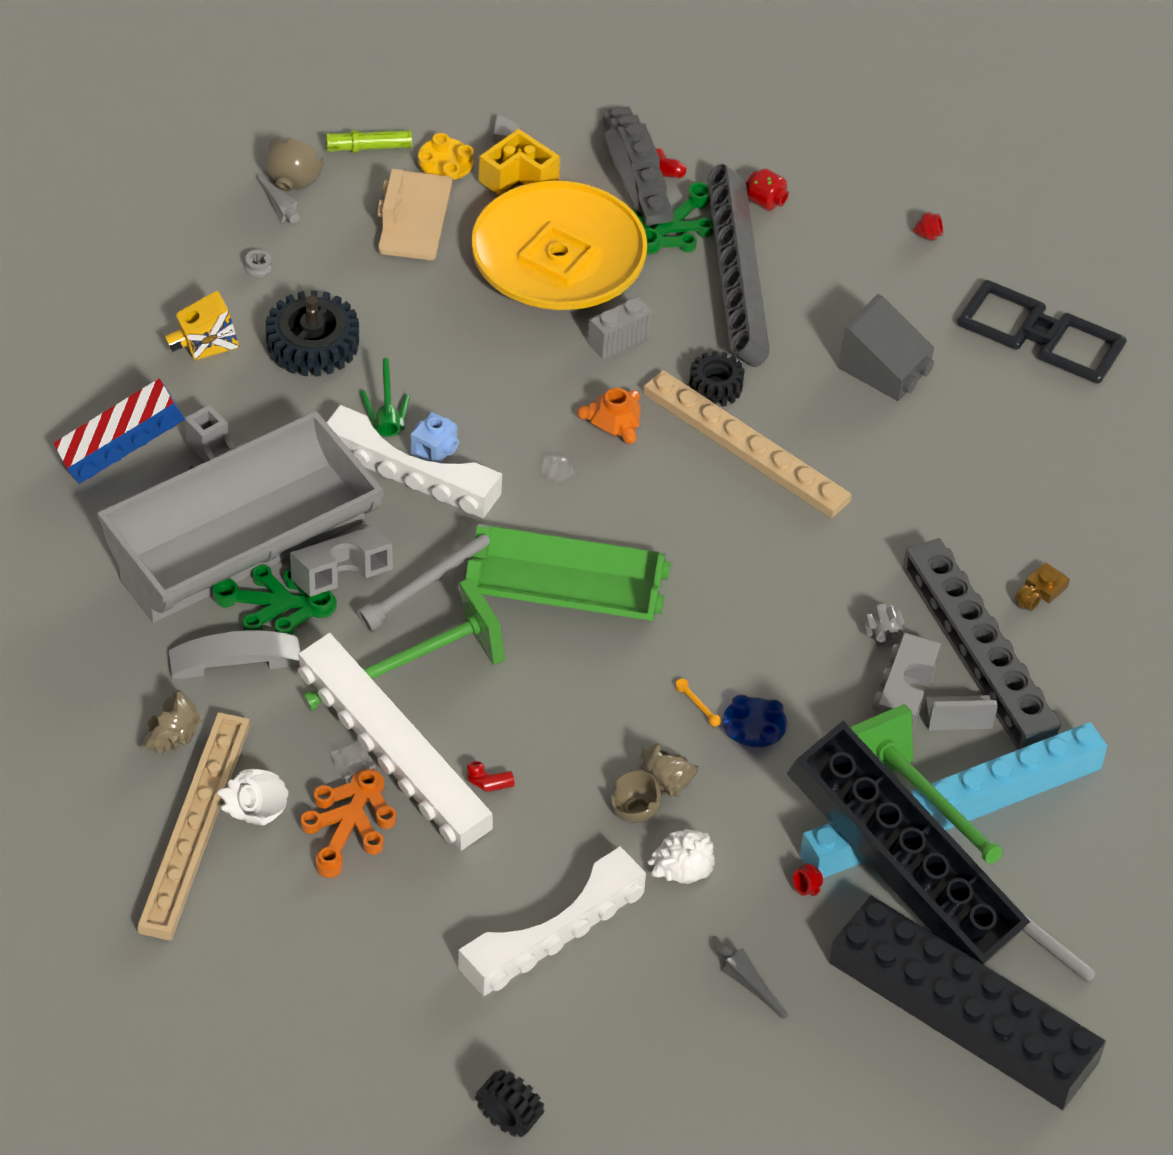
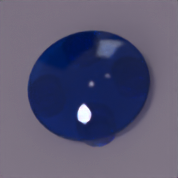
M746 695L735 696L732 699V704L725 710L722 719L726 734L735 742L748 747H766L778 742L785 735L788 722L783 712V704L780 701L756 697L749 698Z

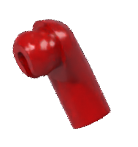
M656 148L660 158L659 168L663 177L683 178L687 172L686 165L679 160L666 158L663 149Z
M480 761L470 762L466 767L468 782L485 792L515 786L512 771L490 774L484 771V765Z

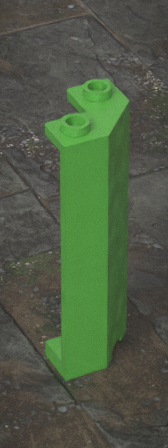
M479 524L476 527L475 539L481 535H487L490 543L468 560L466 579L471 577L481 594L653 621L656 614H662L664 595H660L662 579L668 580L671 561H665L666 553Z

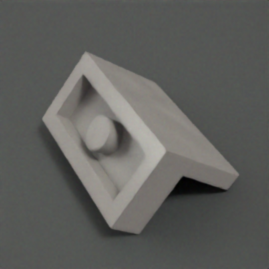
M990 695L926 697L924 707L928 730L993 729L997 701L990 700Z

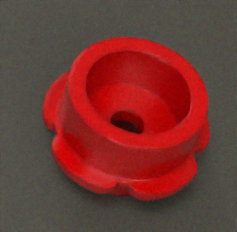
M806 863L794 871L792 876L793 886L802 896L809 894L816 896L820 893L819 887L823 884L822 873L814 865Z

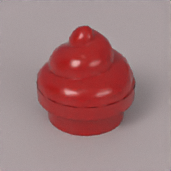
M924 213L921 216V220L917 221L913 232L929 241L937 240V237L944 234L940 214Z

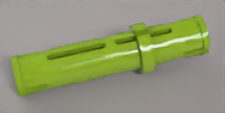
M351 130V133H326L327 152L345 150L358 153L359 150L412 148L411 130L378 132Z

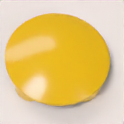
M437 133L433 136L432 140L421 146L418 151L417 161L420 168L426 174L449 176L452 180H456L466 176L473 168L474 149L470 145L449 138L447 134Z

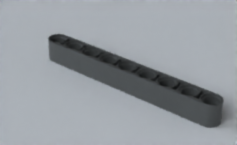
M719 164L712 169L708 176V187L731 352L751 366L758 367L768 358L770 348L746 181L727 165Z

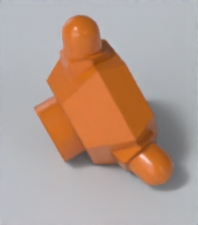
M612 388L606 394H602L590 403L589 406H581L577 410V415L582 420H590L596 428L613 437L622 436L625 443L633 444L637 439L635 430L639 427L641 406L638 404L640 394L636 390L627 392L621 388Z

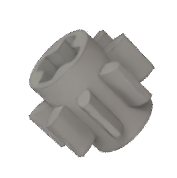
M876 605L869 611V614L865 615L867 622L864 623L867 636L874 635L876 642L891 643L899 637L900 633L904 632L902 625L905 624L902 611L895 612L893 605Z

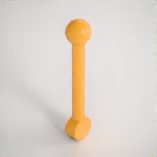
M678 679L676 681V690L684 692L708 717V722L711 726H719L721 723L720 716L713 714L688 688L689 683L686 679Z

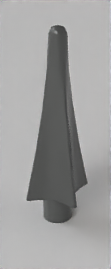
M728 944L723 946L718 952V955L726 962L722 972L756 995L781 1018H787V1011L765 984L743 947L735 953Z

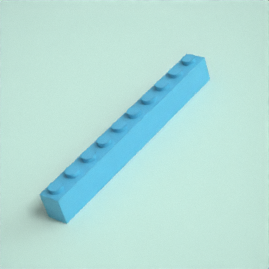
M1089 722L931 784L968 821H971L1101 770L1108 745L1092 723ZM917 789L910 791L945 830L955 827ZM831 822L803 833L800 858L804 864L810 863L819 869L823 878L866 862Z

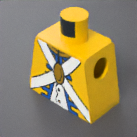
M215 291L176 314L180 330L164 336L171 353L187 346L192 358L196 360L240 347L229 310L219 291Z

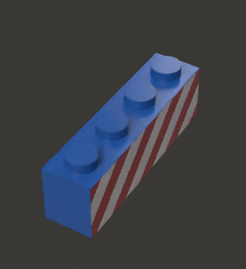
M159 378L55 441L54 445L66 468L80 484L113 463L120 461L139 447L146 445L149 441L167 430L174 428L177 424L184 421L185 418L171 393Z

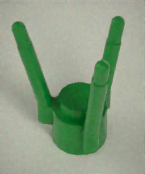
M384 358V406H381L375 415L365 390H361L360 395L373 428L380 436L393 437L400 433V430L405 429L404 420L410 396L409 394L404 395L400 412L391 405L389 359Z

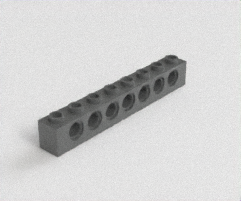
M940 538L906 548L903 570L983 695H990V700L997 701L996 716L1017 750L1058 735L1061 727L1058 714L1052 711L1046 703L1043 691L1040 687L1035 686L1030 678L1028 668L1015 655L1012 643L1008 639L1006 640L1000 632L997 620L989 615L984 607L980 594L975 593L969 583L965 571H961L956 564L953 552L945 547Z

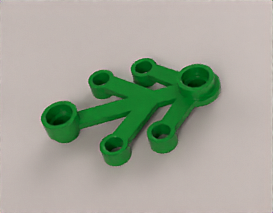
M702 182L691 184L688 188V199L674 211L673 222L658 224L655 229H651L650 225L645 226L643 218L640 217L641 214L636 209L634 210L646 233L647 255L655 254L661 248L679 247L681 251L686 253L693 252L696 249L697 238L695 235L685 233L681 236L664 237L667 233L696 231L702 237H709L713 234L714 225L713 221L709 218L682 221L695 208H704L710 202L707 184Z
M258 565L253 569V582L258 586H265L271 593L238 590L236 582L228 578L213 585L212 588L215 603L223 608L231 607L235 602L268 605L257 613L248 614L244 617V631H262V624L290 608H298L299 610L289 617H280L275 622V632L293 635L296 626L311 617H329L337 608V600L330 590L311 597L290 579L291 568L284 573V584L289 589H298L303 596L292 595L274 577L271 568L267 565ZM260 574H265L266 576H265V577H260V576H258V575H260ZM251 623L257 624L255 626H249V624ZM283 626L289 627L288 629H281Z

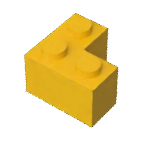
M518 128L479 156V182L496 194L501 195L517 182L526 185L541 181H559L561 156Z

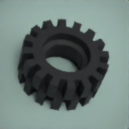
M712 351L711 356L706 352L702 354V359L698 356L695 358V363L692 362L689 386L714 404L720 402L721 407L727 405V400L732 404L735 402V398L739 399L741 396L745 371L742 368V363L740 361L736 362V357L733 355L727 358L726 352H722L721 356L717 355V351ZM719 376L726 380L715 382L709 380L708 377Z
M496 1070L476 1093L475 1100L479 1102L477 1106L479 1109L484 1110L482 1114L486 1118L490 1117L492 1119L491 1123L495 1127L498 1124L501 1126V1131L506 1133L509 1130L511 1136L518 1135L523 1137L543 1115L544 1104L539 1101L540 1096L538 1093L532 1092L534 1088L530 1084L526 1086L523 1083L524 1079L521 1077L516 1079L512 1072L506 1074L505 1070H500L499 1072Z

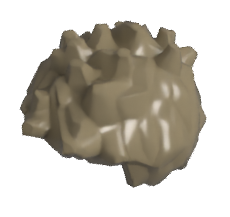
M177 690L176 693H172V698H167L163 704L162 714L158 717L153 715L147 721L149 730L141 750L155 748L158 754H162L165 750L169 752L170 747L173 751L177 750L179 743L183 746L190 743L196 733V725L203 720L200 717L201 712L196 710V706L182 691Z
M658 743L652 746L643 745L641 748L643 752L640 754V757L643 758V763L640 765L641 770H645L655 776L662 795L668 794L670 797L672 795L679 797L680 792L688 786L698 773L699 766L687 764V758L682 757L681 754L671 756L666 751L660 750L661 745Z

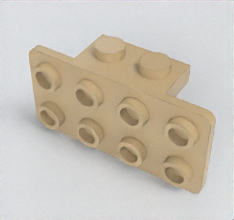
M392 169L390 179L384 180L383 197H385V200H380L378 205V217H382L383 225L379 242L380 254L423 260H434L436 258L452 189L451 177Z

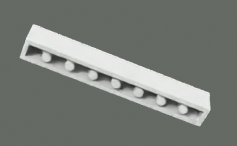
M328 633L298 654L300 664L298 672L304 682L308 685L312 683L318 690V695L327 707L332 705L338 712V718L346 729L352 728L356 732L361 746L367 752L372 750L378 757V763L383 771L388 775L392 773L396 777L401 791L408 798L412 796L419 803L418 807L427 820L433 819L439 826L442 837L447 843H454L462 851L493 829L492 812L331 633Z

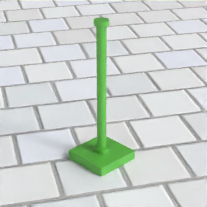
M471 577L459 582L466 622L363 669L369 677L374 679L471 633L477 638L493 665L504 661L505 655L500 622ZM318 690L313 693L310 691L303 693L304 701L310 711L317 709V705L322 703Z
M903 704L850 727L890 771L897 769L982 853V858L988 864H993L1001 858L1002 848L997 843H991L910 764V762H913L912 710Z

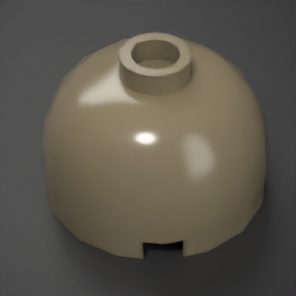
M280 137L272 139L267 150L265 164L266 170L276 182V186L282 190L291 191L292 189H304L313 184L324 166V158L322 157L319 160L316 157L318 151L308 144L293 138H287L286 142H278Z

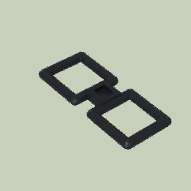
M990 280L982 282L957 319V324L960 327L1015 350L1020 349L1026 339L1041 344L1042 347L1037 353L1039 360L1096 384L1103 381L1127 342L1125 336L1070 313H1064L1059 320L1043 313L1046 310V305L1043 302ZM989 293L1031 310L1015 336L972 319ZM1069 326L1112 343L1095 370L1053 353V350Z

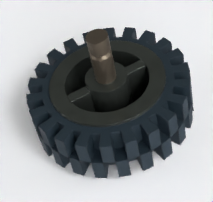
M311 290V295L308 297L305 296L304 291L298 292L297 300H295L292 294L286 296V303L279 300L276 303V308L272 307L269 311V316L266 318L267 351L271 353V359L274 362L278 361V365L282 369L289 365L290 373L295 374L297 369L301 368V376H308L309 370H314V377L321 376V369H325L328 375L334 373V365L339 370L343 369L345 362L350 363L353 360V355H356L358 352L359 319L357 318V313L355 309L351 310V304L347 301L342 304V298L337 295L331 301L330 293L323 292L322 298L317 297V291Z

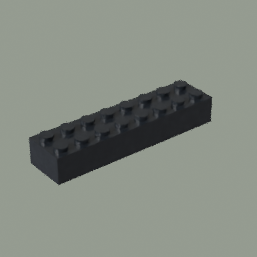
M844 720L794 761L787 772L788 777L933 934L985 965L1031 922Z
M872 895L833 940L829 959L831 965L1061 1110L1065 1109L1100 1062L1106 1043L1105 1039Z

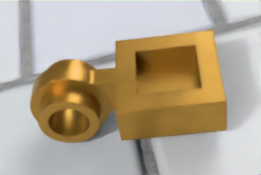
M1045 562L1026 578L1025 585L1017 592L1015 600L1023 610L1027 608L1032 611L1037 607L1041 599L1048 604L1052 602L1069 586L1070 578Z

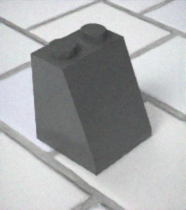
M877 294L845 326L839 369L899 401L906 393H911L922 376H927L934 366V360H932L934 346L883 296Z

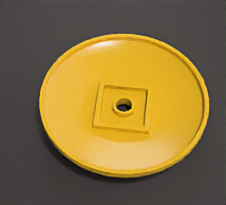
M541 181L511 189L495 198L484 208L473 228L472 253L476 266L483 277L494 288L511 299L543 309L573 310L599 305L627 290L639 277L644 267L647 255V238L643 225L637 215L623 201L612 194L577 182ZM560 252L565 254L564 256H555V255H553V254H559Z

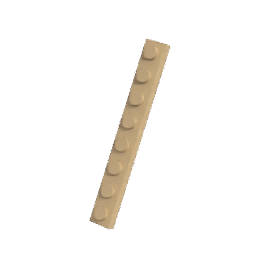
M662 370L644 385L643 394L829 518L832 519L851 502L852 494L666 371Z
M217 713L140 918L138 934L172 941L223 799L217 793L221 788L228 787V781L232 778L250 728V719Z

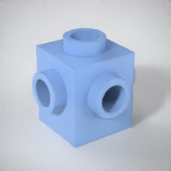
M431 412L424 421H419L411 433V455L425 461L441 463L448 455H452L456 451L459 444L457 424L434 412Z

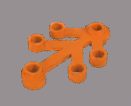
M363 769L354 774L351 783L333 789L326 785L315 789L314 803L319 808H329L335 801L354 796L350 804L321 814L316 811H307L301 816V829L307 834L317 833L320 828L340 822L329 846L321 849L315 858L316 871L322 877L333 878L341 873L343 869L341 852L355 825L363 839L365 852L375 855L383 850L384 838L381 833L374 831L363 810L366 802L369 801L376 812V823L380 828L390 829L396 824L395 809L387 806L381 795L385 787V781L378 771ZM321 795L329 796L326 799L319 798ZM384 815H388V816H390L391 818H390V819H383V818H381V817L384 816ZM310 820H313V821H315L316 823H314V824H307L306 822H307V821H310ZM377 841L378 844L370 845L369 842Z

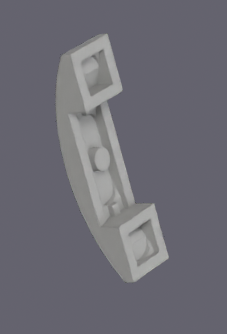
M246 630L208 635L185 642L169 650L172 680L205 676L204 668L267 661L269 669L300 666L298 656L300 648L297 636L273 631Z

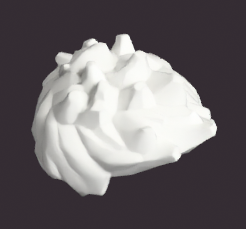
M246 769L239 772L235 779L229 780L228 787L221 788L217 795L225 802L221 806V810L230 813L236 819L264 826L275 820L286 808L289 791L284 786L283 780L275 773L259 769Z
M685 829L683 831L671 832L663 840L660 847L652 853V858L647 861L648 865H655L651 876L657 878L665 876L667 881L675 880L680 884H691L692 882L707 878L712 873L715 865L713 843L710 842L708 833H702L701 831Z

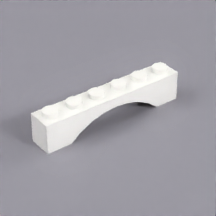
M340 405L326 422L365 468L377 472L385 478L405 484L413 490H418L435 497L441 502L458 507L466 513L474 514L484 519L501 495L502 473L476 462L444 464L410 456L385 441L373 428L366 415Z
M621 846L594 863L591 876L583 892L562 913L540 925L524 930L486 932L459 949L458 969L483 997L493 990H501L508 984L510 979L521 972L526 973L530 971L542 958L547 955L556 954L562 949L564 944L573 938L584 936L593 925L601 920L606 921L610 919L625 904L636 902L644 893L646 872Z

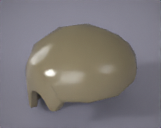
M630 770L616 779V788L614 795H611V802L619 819L630 823L646 822L659 811L662 793L652 773L645 770Z

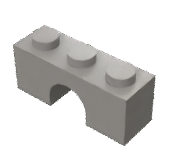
M210 404L185 417L186 443L204 462L210 461L247 443L245 441L238 446L234 445L228 432V422Z
M371 526L290 552L291 580L311 597L338 588V572L356 571L365 578H369L393 570V544L378 529Z
M904 633L901 644H894L889 661L893 663L892 668H885L881 681V686H885L883 692L877 691L873 701L872 709L877 711L876 716L905 704L912 710L913 734L921 712L925 691L913 688L908 684L917 683L930 686L938 664L942 643Z

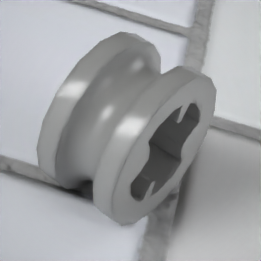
M260 249L248 252L245 258L246 272L253 277H263L269 274L271 271V255L267 251Z

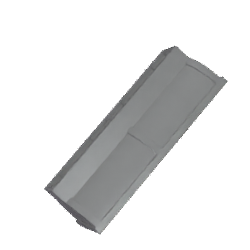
M315 411L97 513V517L102 524L109 548L119 565L121 583L151 622L155 623L212 595L213 585L227 578L237 583L252 576L253 569L258 565L270 567L289 558L290 552L318 544L365 521L364 513H370L380 507L381 498L384 497V490L320 414Z

